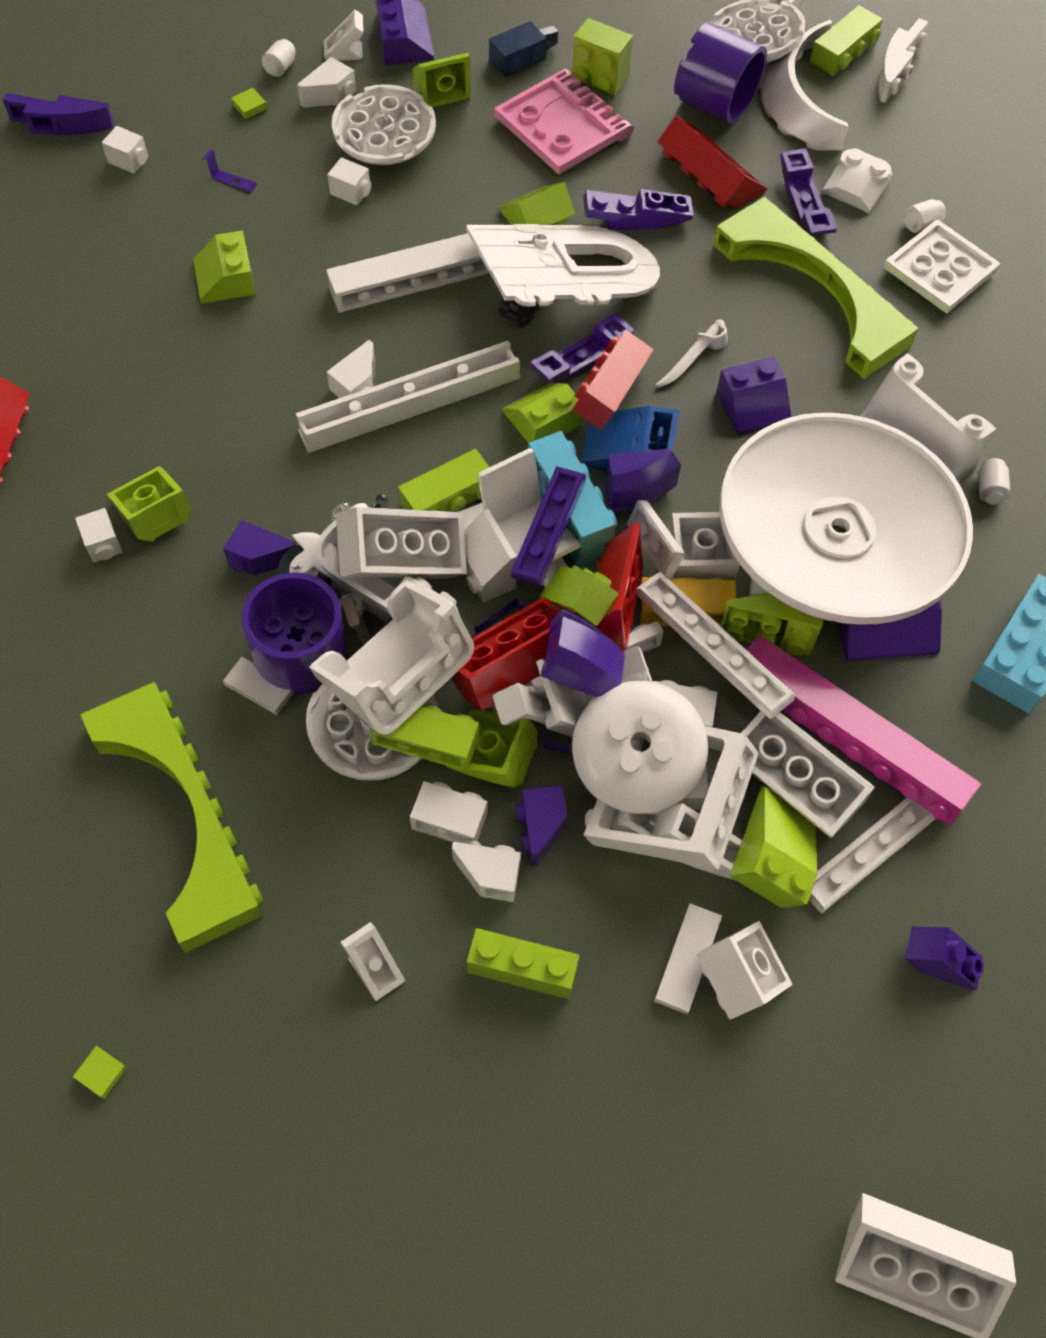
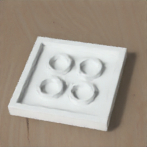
M937 219L885 261L883 268L947 314L996 273L1001 263Z

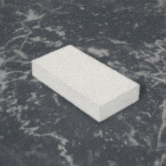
M243 657L239 659L223 680L226 687L278 715L294 693V691L282 689L267 682L258 673L254 663Z

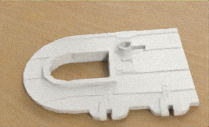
M466 225L469 237L478 250L488 271H490V275L504 300H515L522 306H536V301L539 306H549L554 303V299H573L581 305H593L594 301L597 305L609 304L611 298L637 297L648 293L656 286L660 276V267L657 260L648 249L632 238L606 228L586 225ZM598 253L618 258L626 265L577 266L568 255H593Z

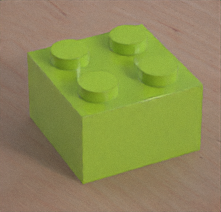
M587 18L574 35L572 74L582 83L616 95L629 78L633 35Z

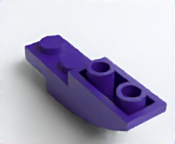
M6 93L3 98L10 121L28 124L32 133L76 135L98 132L113 128L114 120L108 103L59 95L56 102Z
M640 189L636 197L586 190L583 197L585 217L607 220L608 229H655L692 220L694 216L691 196Z

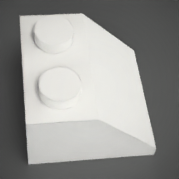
M486 509L464 530L467 584L473 594L478 593L483 603L516 589V579H513L510 573L517 559L489 509Z
M760 921L696 954L703 974L709 978L717 994V1001L720 1007L725 1010L730 1020L766 1004L793 985Z

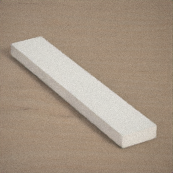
M658 572L636 589V595L769 719L773 718L794 701L795 694L664 574Z
M906 798L817 871L809 901L823 914L937 818L915 801Z

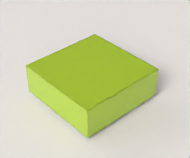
M253 87L231 98L232 105L245 119L267 110L266 101Z
M96 1046L73 1075V1078L105 1099L127 1067Z

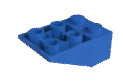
M644 406L615 411L601 430L589 422L581 464L584 463L586 466L608 469V455L670 449L673 452L679 410Z

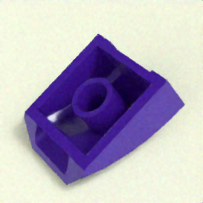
M670 449L608 455L607 482L604 486L608 510L618 512L632 509L638 500L648 501L649 503L673 489L677 485L681 464Z
M561 609L550 622L548 647L540 676L593 697L603 696L621 684L625 654L609 637L582 618Z

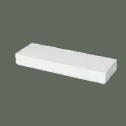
M638 500L627 526L629 527L633 523L641 524L643 549L659 572L667 578H673L684 556V551L648 501Z
M689 903L654 1002L688 1015L703 973L696 954L713 944L722 915Z

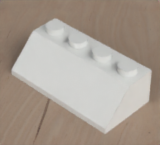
M760 711L741 733L748 737L759 753L752 775L830 838L854 816L870 797L874 789L872 784L780 712L769 719Z
M862 1193L849 1223L835 1282L973 1338H989L1016 1285V1277L1011 1251Z

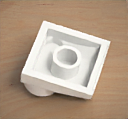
M848 149L842 153L840 163L822 189L821 194L831 196L869 214L891 181L893 175L891 167L886 161L862 152L859 149Z

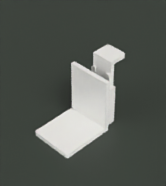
M531 448L478 473L483 509H489L516 556L520 552L541 503L535 452ZM567 528L543 581L545 587L560 565L568 567L562 556L580 548V542Z
M634 646L623 651L625 660L622 676L646 671L647 681L652 682L641 648ZM543 659L536 662L540 675L542 665L545 662ZM542 676L531 680L533 686L527 687L516 683L493 695L501 724L507 726L525 717L546 724L547 729L573 737L578 718L586 707L585 693Z

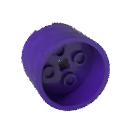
M706 22L691 38V43H694V45L689 49L686 59H681L674 82V94L679 96V100L729 124H734L745 113L759 88L767 63V49L716 24Z
M283 573L263 581L247 597L242 610V626L254 666L258 673L270 684L294 691L295 694H307L317 691L323 683L315 677L309 666L326 652H338L344 658H346L347 654L341 606L334 590L326 582L315 576L305 573Z

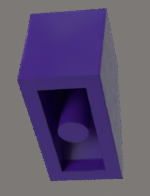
M241 520L223 547L228 565L238 572L246 571L250 574L258 575L277 569L283 555L290 548L296 546V542Z

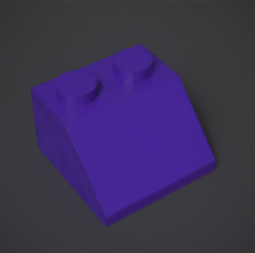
M775 356L721 370L716 392L737 435L764 429L773 423L792 417L786 377Z

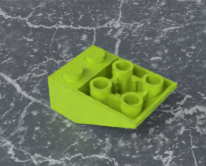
M767 592L727 600L720 626L736 641L742 640L753 643L761 635L792 655L810 656L824 619L797 610Z

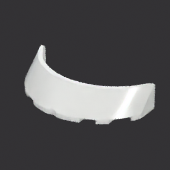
M831 20L809 29L804 33L800 43L791 52L780 59L769 62L765 67L759 87V92L761 93L760 101L767 117H772L778 124L777 128L783 134L793 135L807 142L806 147L814 150H842L848 132L847 122L824 112L805 95L795 74V61L801 59L804 50L813 48L814 41L832 27Z

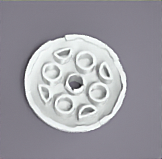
M769 0L739 1L717 11L714 14V19L711 21L713 24L764 46L767 49V63L780 59L791 52L800 43L805 33L803 14L795 6L784 1L780 5L771 4Z
M373 85L365 87L364 92L355 96L349 94L337 105L332 116L333 135L341 149L351 157L373 165H394L414 158L427 148L436 129V118L432 106L429 107L423 101V96L419 93L397 85Z
M629 681L621 683L603 696L594 697L584 708L574 729L572 753L575 768L582 783L600 802L602 801L625 813L652 814L664 811L678 804L696 787L706 766L708 739L700 715L693 705L680 693L655 682ZM636 737L644 738L650 743V747L646 751L639 752L632 748L631 742Z
M324 684L320 686L316 693H313L306 713L308 737L318 757L332 770L358 780H383L407 771L422 759L373 745L369 731L371 727ZM434 694L421 706L431 705L437 707Z

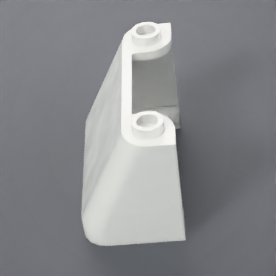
M906 354L892 367L860 417L879 421L911 436L933 452L946 465L959 483L975 470L996 428L983 417L974 414L967 415L957 422L915 386L923 376V367L910 354Z
M407 580L400 584L389 596L387 608L393 620L346 661L338 652L330 651L321 655L309 666L321 683L372 729L384 735L392 733L470 660L474 652L473 640L455 606Z

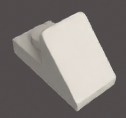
M354 9L324 40V59L328 60L332 57L339 61L360 60L363 58L362 42L359 40L363 34L362 14Z
M371 922L341 941L343 948L349 956V962L375 1001L405 982L394 959Z

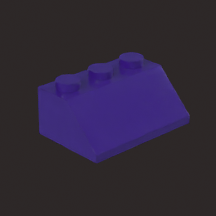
M376 0L385 65L434 61L425 6L417 0Z
M940 600L920 613L894 622L863 625L838 622L847 661L939 654L942 621Z

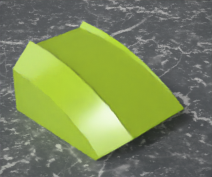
M161 466L107 494L138 539L154 542L155 538L178 525L186 524L192 510L183 490Z
M474 709L469 710L467 716L479 722V738L467 771L450 766L446 767L504 786L516 788L524 783V777L535 749H537V729L530 719L524 717L506 726L501 724L498 713Z

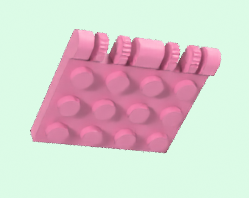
M567 69L559 71L494 108V116L557 174L563 173L617 140L620 142L626 140L634 130V127L626 120H623L622 116L617 114L613 117V109L609 105L606 106V103L594 92H590L591 90L587 86L579 88L581 81L577 77L575 78Z

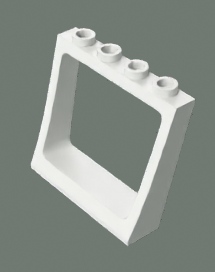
M705 726L708 748L721 751L722 753L693 834L689 840L682 841L610 830L618 809L602 801L600 802L598 799L594 809H589L585 815L586 830L584 836L594 846L632 852L719 871L759 754L745 734ZM645 739L633 740L631 742L632 748L640 752Z

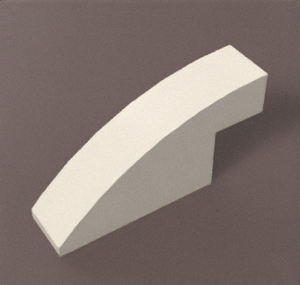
M683 803L652 814H630L617 810L611 829L686 841L693 834L699 813ZM731 834L719 871L690 864L687 865L735 880L730 877V873L742 840Z

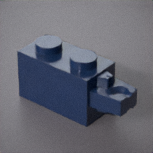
M529 21L489 38V60L504 77L545 60L547 50L558 44V30L554 26L538 29L532 21Z

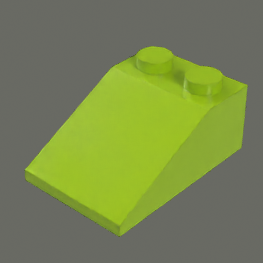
M763 786L760 788L730 877L780 908L807 905L817 876L816 826L775 792Z

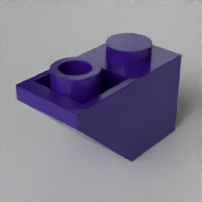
M562 785L522 790V800L516 803L518 823L524 822L526 830L525 834H521L523 854H529L531 865L539 863L566 828L567 813Z
M912 926L904 959L922 974L970 990H977L979 978L984 971V957L951 928Z

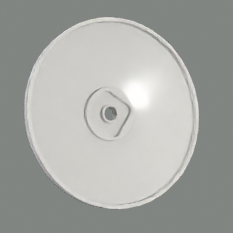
M813 413L773 423L760 430L741 446L727 468L721 487L719 507L722 529L733 555L742 568L755 582L778 600L804 613L825 620L859 625L881 624L905 619L920 613L934 605L947 594L963 571L970 555L973 541L972 517L967 499L954 475L933 452L911 436L894 427L865 417L840 413ZM838 525L840 528L845 529L846 533H838L832 526Z

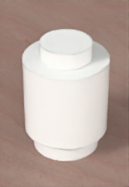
M286 39L274 42L262 57V65L266 72L274 77L282 76L295 60L296 50L294 45Z
M934 199L909 206L904 216L905 226L911 232L917 233L923 231L937 219L942 222L946 216L945 206L941 201Z
M998 458L982 462L981 468L978 470L979 497L988 504L1002 503L1010 496L1009 468L1003 460Z

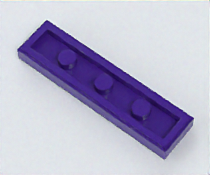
M556 466L510 574L513 579L542 586L586 482V475L584 473Z

